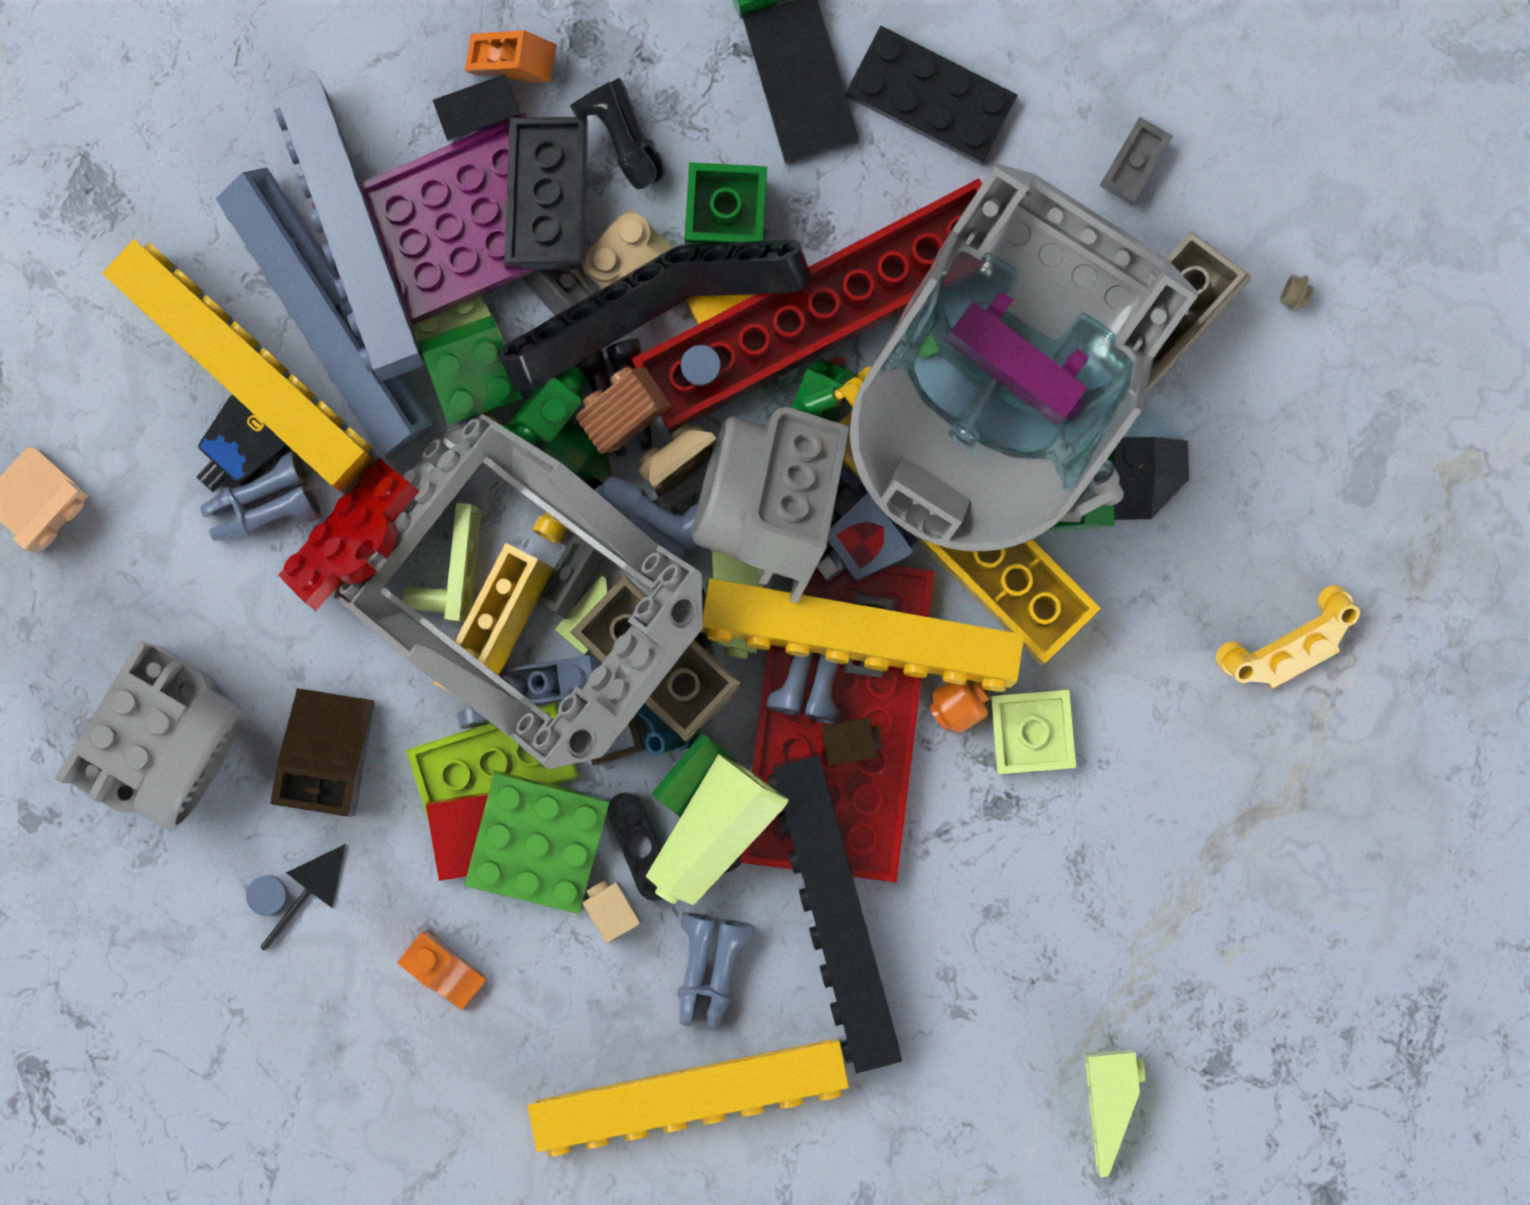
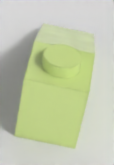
M1131 1049L1084 1054L1096 1172L1100 1177H1109L1140 1094L1139 1082H1145L1143 1059L1136 1058V1052Z

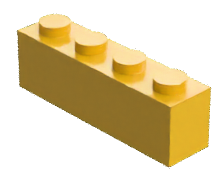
M505 543L455 642L499 676L554 568ZM436 681L433 682L435 685H437V686H439V687L445 689L443 686H441V685H440L439 683H437Z

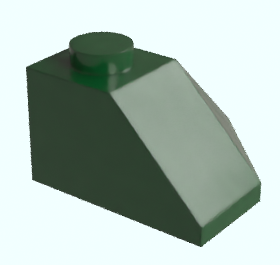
M568 420L544 450L546 454L561 462L593 490L603 485L608 478L614 477L608 454H601L597 451V447L593 445V441L584 432L580 422L576 424Z

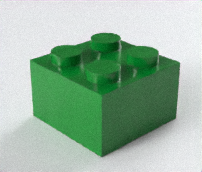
M689 162L685 245L764 241L767 166Z
M491 315L418 341L448 425L522 398L521 392L512 389L498 356L500 349L504 345Z

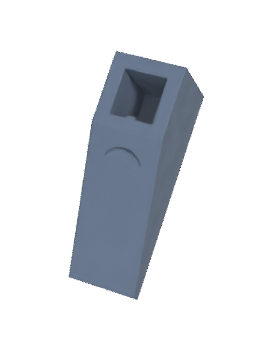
M586 655L502 669L499 676L535 705L560 702L570 695L576 686L582 689L588 682L592 671L599 667L602 662L594 655Z

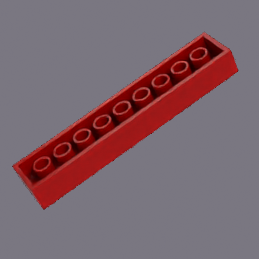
M978 178L809 266L812 280L804 289L792 293L755 294L632 358L635 369L645 367L671 404V407L660 415L669 434L675 432L682 425L690 424L903 313L913 294L930 270L945 240L981 187L980 179ZM958 251L948 273L942 275V292L997 263L985 257L979 260L967 252ZM698 345L708 346L719 356L721 364L720 374L710 385L695 386L684 378L681 370V360L685 352L691 347Z

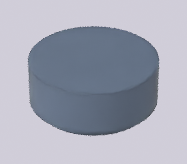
M698 345L691 347L682 357V374L692 385H710L720 374L721 364L719 356L708 346Z
M471 707L463 709L457 714L461 729L491 723Z
M274 876L256 878L250 883L246 892V900L250 909L259 915L265 916L279 912L285 906L288 897L286 886L280 879Z

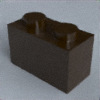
M870 718L821 727L827 767L877 758L875 750L883 749L879 725L871 726Z

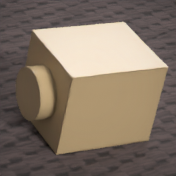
M606 879L586 891L590 898L582 902L606 944L642 922L619 882L610 886Z

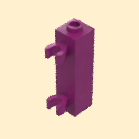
M1000 291L986 310L973 301L945 337L944 341L1056 426L1066 417L1072 421L1086 403L1081 397L1088 388L1077 380L1075 376L1090 357L1077 348L1060 367L999 320L1014 301L1012 298Z

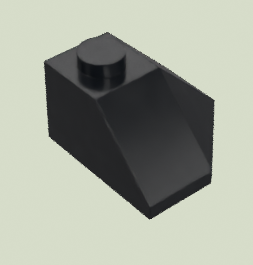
M1123 437L1112 451V462L1119 474V484L1124 495L1121 501L1114 505V520H1151L1189 480L1188 441L1160 437Z

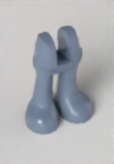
M290 451L280 457L276 467L266 475L236 488H224L219 495L200 506L203 517L217 515L234 508L237 518L209 530L213 541H222L235 537L244 539L250 535L252 530L287 516H296L304 522H312L321 518V511L316 497L307 486L296 488L275 500L248 510L246 505L272 492L299 486L307 482L304 465L297 453Z
M615 477L608 478L603 485L594 489L595 492L658 545L681 559L685 551L691 552L696 547L692 540V530L698 504L693 505L684 515L679 516L658 506L642 494L640 488Z
M810 652L808 657L793 655L791 667L783 687L769 695L766 708L783 714L800 715L813 652ZM825 654L820 655L804 717L816 722L832 725L839 723L840 709L832 699L838 663L825 660Z
M683 912L681 928L689 936V956L683 986L678 988L677 993L680 999V1024L691 1026L697 1007L695 1005L697 996L711 998L710 1008L708 1007L706 1029L717 1031L725 1009L731 1005L729 986L736 954L742 945L752 940L755 926L736 920L725 919L720 921L712 979L710 984H705L703 980L717 919L705 914Z

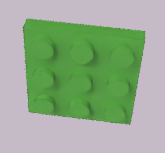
M494 770L464 886L579 914L608 810L609 799Z

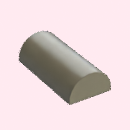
M1192 231L1187 234L1166 258L1199 294L1154 356L1146 394L1251 280L1249 273ZM1100 330L1087 344L1088 349L1096 360L1117 379L1132 367L1131 359L1122 350L1114 346L1115 341Z
M624 574L570 633L603 663L613 650L617 639L624 635L631 627L628 620L633 615L637 604L648 596ZM693 640L645 701V704L687 742L702 731L735 695L741 683L698 642Z

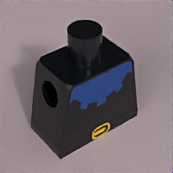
M232 394L198 444V448L211 461L201 470L196 478L212 492L228 476L242 486L254 481L276 464L281 456L292 451V449Z

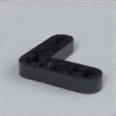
M619 793L609 802L608 817L638 891L647 900H661L663 898L655 894L653 889L646 890L644 887V883L649 880L646 875L661 851L640 799L631 793ZM621 799H625L627 804L634 803L636 805V810L631 813L634 824L642 820L645 825L644 829L632 830L625 837L622 835L621 828L628 827L626 819L623 816L616 817L614 810L620 807L618 801ZM644 835L650 840L652 847L646 857L637 858L629 851V842L634 836ZM741 855L723 874L741 865Z

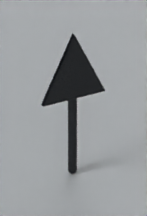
M345 844L286 872V874L305 887V890L261 944L263 951H266L311 893L332 908Z

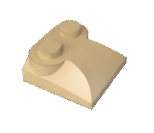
M629 209L589 249L584 257V269L581 270L603 289L674 247L659 235L645 218Z
M686 423L671 435L673 441L661 450L658 446L654 447L640 459L643 465L638 472L658 499L710 459L717 441L712 432H706L700 424L691 426L689 423Z

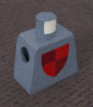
M867 493L829 530L827 545L832 551L820 559L816 569L827 583L845 570L851 579L857 583L908 559L914 552L891 519L875 503L870 494Z

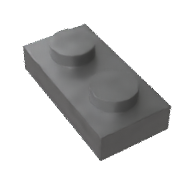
M1139 117L1103 178L1100 187L1133 205L1173 135Z

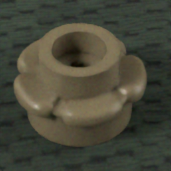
M1292 274L1283 288L1280 303L1289 306L1291 311H1295L1299 306L1305 308L1313 292V286L1307 284L1309 277L1307 275L1299 277Z

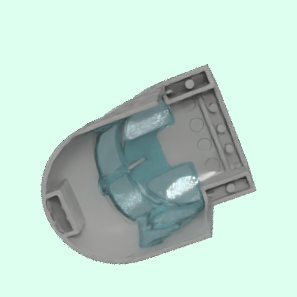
M996 163L945 240L930 270L913 294L898 324L859 388L851 414L850 441L853 459L866 490L881 510L906 531L923 540L950 549L963 551L1000 550L1019 545L1041 535L1053 527L1071 509L1142 412L1153 358L1196 300L1199 293L1167 258L1036 174ZM1000 291L1012 298L1014 301L999 320L1060 367L1077 348L1090 357L1075 376L1077 380L1088 388L1081 397L1086 403L1072 421L1066 417L1056 426L944 341L945 337L973 301L986 310Z

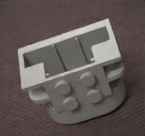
M788 407L775 410L766 427L737 417L728 418L720 430L706 470L693 524V542L698 546L730 555L748 565L760 568L758 583L767 585L773 573L794 579L789 602L797 604L826 549L849 426Z
M138 641L55 780L60 783H71L89 794V797L93 800L102 802L119 812H137L166 830H173L180 826L194 810L233 747L244 723V710L218 694V686L215 680L208 674L161 646Z

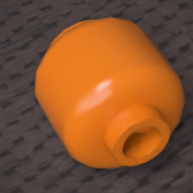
M967 680L964 685L946 682L934 690L933 703L930 704V709L936 721L945 731L951 729L956 733H962L987 717L988 709L985 702L990 699V695L986 689L982 688V682Z

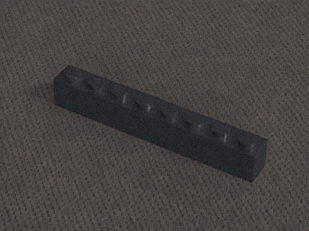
M819 751L773 763L774 774L767 775L769 785L789 800L784 807V812L778 814L783 836L791 835L795 850L788 851L794 874L802 873L805 888L799 889V895L804 912L812 911L816 926L809 927L814 949H822L826 964L819 965L825 988L833 987L836 1002L830 1003V1008L835 1026L843 1024L847 1039L840 1041L845 1063L853 1062L857 1074L902 1062L900 1047Z

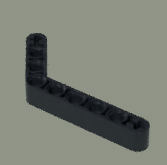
M796 240L680 245L668 250L507 343L500 349L498 356L512 389L517 392L530 391L692 296L792 293L807 287L811 283L812 276L802 246Z

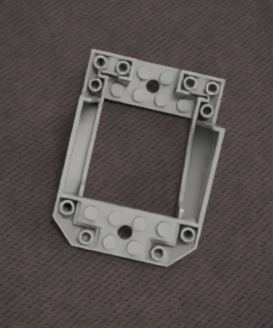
M477 414L442 432L437 439L431 441L425 447L423 457L416 466L402 476L419 493L394 520L397 527V540L392 553L386 559L375 552L368 562L376 567L377 572L360 583L349 585L341 582L336 588L334 598L405 659L511 737L546 768L552 769L602 758L703 628L702 573L658 545L561 462L484 414ZM480 464L484 465L652 592L649 597L643 598L637 604L633 615L628 620L631 627L624 635L617 639L613 650L603 663L592 671L585 686L582 689L576 686L573 692L562 700L558 708V714L554 719L385 587L386 583Z

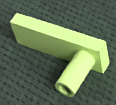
M456 503L447 590L407 586L404 590L403 601L414 610L445 613L444 620L455 623H464L472 608L482 508L473 504Z

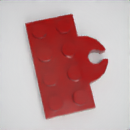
M379 457L374 464L368 466L362 472L359 482L352 490L337 501L333 512L327 519L312 530L308 541L302 548L286 560L283 570L278 576L305 604L314 611H317L341 582L349 585L360 583L377 572L376 567L368 562L369 558L377 552L383 558L388 559L397 540V527L394 520L419 491Z

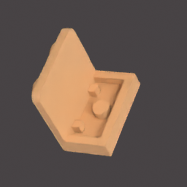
M28 447L0 476V522L16 535L13 540L22 548L38 553L54 541L57 536L56 532L66 521L72 520L81 511L84 505L83 502L89 495L38 449Z

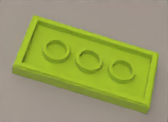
M556 702L539 707L553 719L558 714ZM492 723L406 749L426 816V802L489 792L494 770L551 785L579 777L576 764L552 769L546 768Z

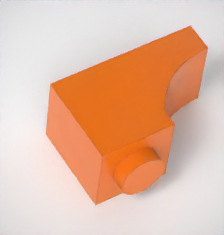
M526 30L474 33L470 37L464 71L475 76L498 77L506 74L507 79L521 83L550 82L557 44Z
M428 929L419 934L397 961V964L425 987L434 990L461 1011L488 980V978Z

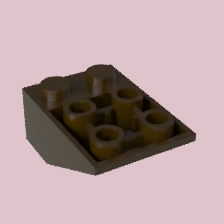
M297 688L276 766L270 804L347 817L356 816L375 700Z

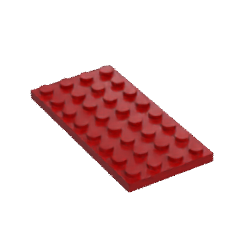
M891 566L855 583L845 570L827 583L815 568L802 595L854 604L855 594L894 600L893 611L929 617L935 571ZM877 606V608H879V609H884V608H885V607H882V606ZM770 645L766 656L752 772L769 785L767 775L774 774L773 763L819 751L853 877L897 883L922 678L905 675L903 668L888 666V670L883 671L882 678L844 673V664L838 663L832 699L840 709L839 723L870 718L871 726L879 725L883 749L875 750L877 756L875 759L827 767L821 727L830 724L816 722L804 717L821 654L813 653L800 715H788L766 708V703L772 692L783 687L791 667L793 655L786 653L785 647ZM853 660L852 665L860 666L861 661ZM778 815L745 849L741 855L740 863L792 869L788 851L795 850L791 835L783 836Z

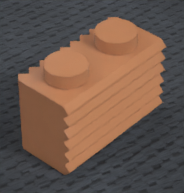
M628 366L621 369L611 377L610 381L613 383L611 387L604 392L597 390L583 400L582 404L585 408L576 414L575 417L580 422V426L584 428V432L588 434L589 439L593 441V445L597 447L599 453L604 454L620 449L621 446L625 445L632 437L636 436L643 428L647 427L654 419L671 407V404L645 367L631 369Z

